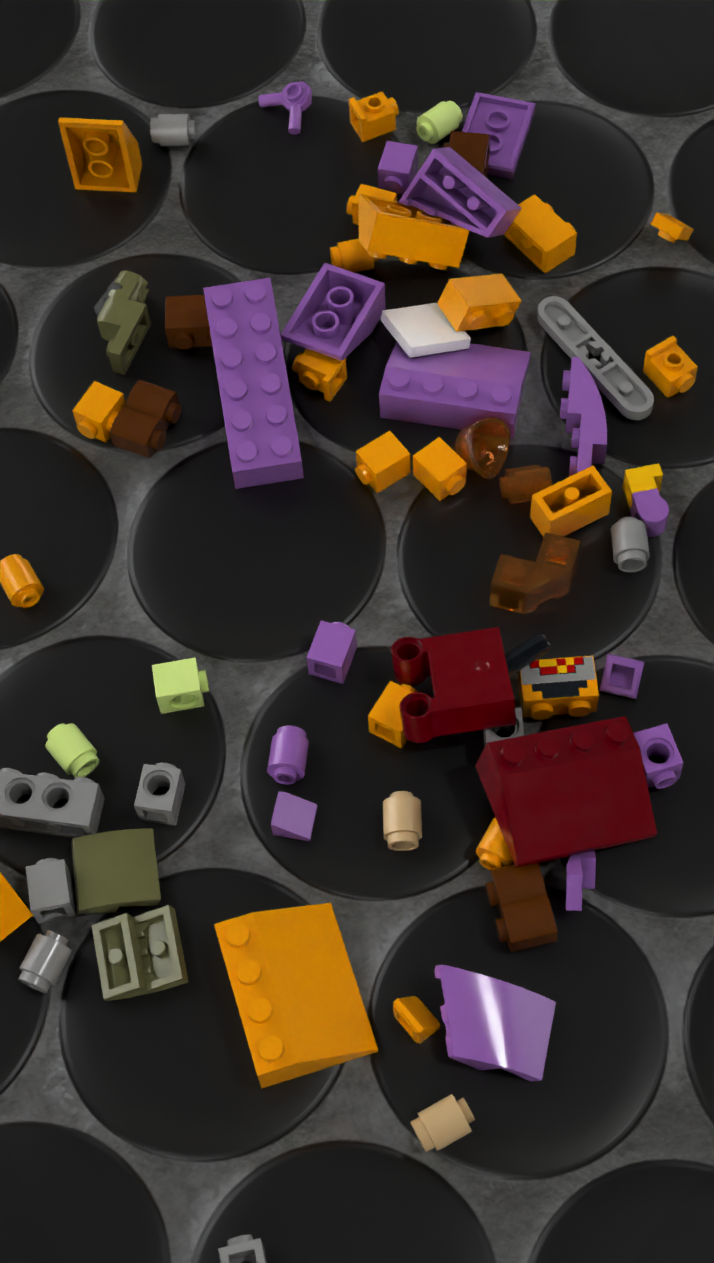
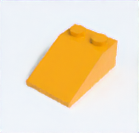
M59 117L58 124L75 189L137 192L142 160L138 142L124 121Z

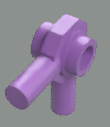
M304 81L289 83L280 93L259 95L260 107L283 105L290 112L288 132L293 135L300 134L302 111H305L312 103V90Z

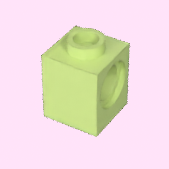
M196 657L152 665L156 699L161 714L205 706L203 693L209 692L206 670L199 671Z

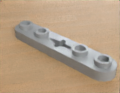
M558 296L544 298L539 303L537 310V321L540 326L571 359L572 357L580 358L590 372L597 388L622 415L631 420H641L648 417L652 412L654 395L651 390L568 301ZM589 353L593 356L601 355L600 361L595 358L589 360Z

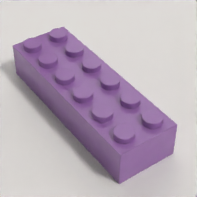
M271 278L203 288L235 489L304 478Z

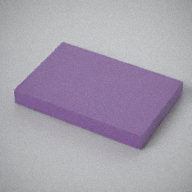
M479 92L475 93L462 132L489 134L491 151L487 175L513 179L535 114L536 103Z

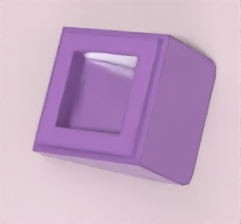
M608 653L600 691L636 699L645 661Z
M278 791L271 821L273 836L310 841L318 805L287 792Z

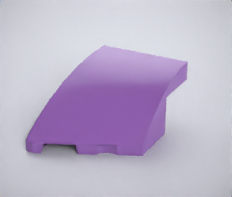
M436 965L434 971L435 978L441 979L445 1002L444 1005L440 1006L442 1021L446 1026L445 1040L448 1057L479 1071L501 1068L531 1082L541 1081L556 1001L496 978L447 965Z

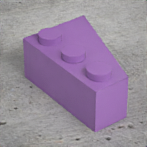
M451 147L434 148L399 200V203L407 206L411 205L425 211L429 215L441 217L451 221L452 224L488 238L504 235L522 209Z

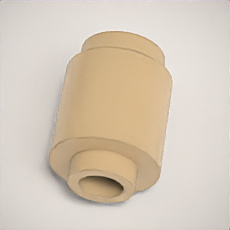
M393 792L389 798L383 801L384 839L388 841L389 849L410 851L419 846V840L422 838L421 800L414 797L411 792Z
M451 1094L418 1112L419 1117L410 1123L425 1152H428L433 1148L439 1151L471 1133L472 1130L469 1123L475 1121V1118L465 1099L461 1098L456 1101Z

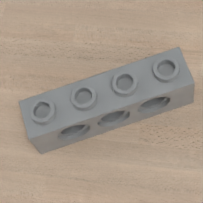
M2 768L0 770V828L72 838L97 833L105 800L99 783L84 777L67 780L59 779L56 775L44 772L38 773L35 776L22 774L20 771L12 768ZM32 795L27 802L22 804L16 803L21 796ZM69 800L64 807L53 808L57 801Z

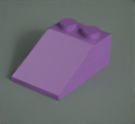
M324 262L280 335L281 340L340 361L344 360L373 332L381 318L382 310L386 309L385 283Z

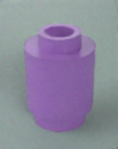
M290 725L279 727L277 733L272 737L267 772L280 784H293L301 780L305 775L309 741L306 738V732L299 727Z

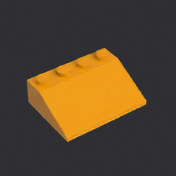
M331 903L251 912L214 924L262 1089L378 1052Z

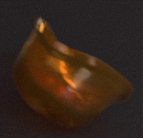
M493 417L471 423L462 428L458 433L455 441V452L467 463L468 470L477 473L485 479H492L504 465L510 444L509 428L505 422Z

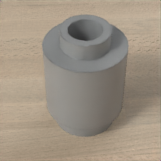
M159 114L158 117L151 118L152 143H159L160 146H190L191 139H196L197 137L196 120H190L189 114Z
M623 517L613 524L610 529L614 562L618 564V568L623 572H638L647 566V560L650 557L646 524L635 517Z
M47 930L45 936L36 934L19 968L22 972L18 980L35 990L47 993L50 986L56 985L72 953V950L66 946L69 940L50 930Z

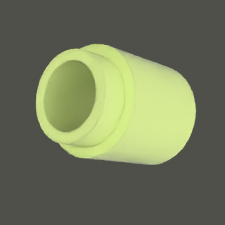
M450 100L447 102L442 101L420 115L416 122L419 137L430 144H436L449 135L451 131H455L463 119L459 106Z
M64 723L58 724L48 733L45 748L66 774L73 775L75 778L85 777L99 764V759L96 756L97 750L74 723L67 725Z

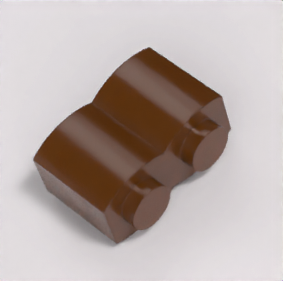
M139 380L132 388L125 406L116 416L110 429L113 446L147 458H151L156 450H161L166 441V430L172 423L175 424L181 414V405L178 401L177 392Z
M535 863L515 868V865L492 869L491 882L485 883L490 906L497 905L501 918L495 919L500 943L508 942L510 952L557 942L558 931L539 864Z

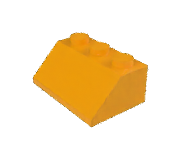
M360 194L359 242L368 251V255L379 259H386L387 255L395 256L401 262L413 265L417 264V261L428 262L429 266L440 270H447L448 266L459 268L470 230L452 224L451 221L441 217L429 215L425 211L411 205L407 206L398 201Z

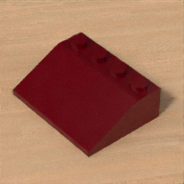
M626 716L489 742L486 744L475 765L515 868L649 839L657 835L641 750Z

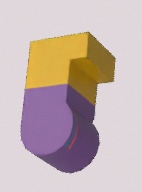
M659 463L627 469L623 479L622 488L631 515L646 524L647 537H656L664 532L669 514L667 502L659 495L663 478Z

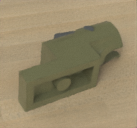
M127 270L119 273L118 277L113 280L105 294L94 306L95 313L98 315L97 323L101 337L109 341L106 354L109 357L112 371L122 375L126 374L151 326L147 305L144 304L149 289H146L148 282L142 276Z

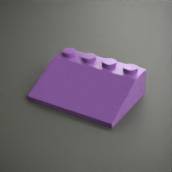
M396 341L385 367L379 391L380 418L514 438L531 352L470 343V347L464 350L409 358Z

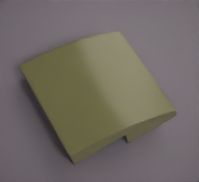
M153 828L116 830L72 838L71 848L78 914L116 913L119 907L157 906L159 904L161 895Z
M170 905L135 917L125 913L91 925L104 1000L112 1001L136 997L189 982L176 912Z

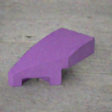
M595 850L572 855L568 860L566 870V911H582V889H595Z

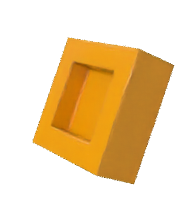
M656 212L651 222L652 226L659 229L657 234L672 243H675L676 239L688 241L694 230L692 227L666 213Z

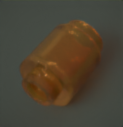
M539 464L505 469V477L499 478L502 498L508 497L510 504L531 501L533 494L552 485L549 467H540Z

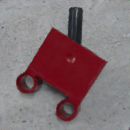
M499 627L421 639L403 637L395 641L391 647V655L396 681L400 684L415 686L422 683L427 676H430L434 698H431L428 694L414 692L406 695L401 700L399 708L404 736L411 742L424 743L435 736L516 725L515 702L510 676L550 651L551 645L544 634L534 635L506 654L504 653Z

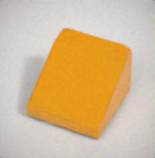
M418 997L397 998L393 1002L394 1017L416 1043L421 1044L440 1028V1022Z

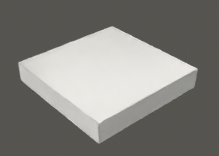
M437 303L382 310L381 322L409 358L464 350L470 347V336L465 331L456 332Z

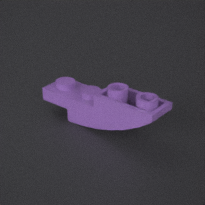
M572 357L571 370H564L562 391H569L568 398H561L560 419H566L565 433H572L571 448L578 449L577 456H570L569 477L590 467L592 463L605 464L607 449V423L602 398L590 372L579 357Z

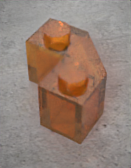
M545 532L536 562L500 554L491 582L490 606L526 614L536 609L538 604L554 596L557 599L569 593L578 564L580 541Z

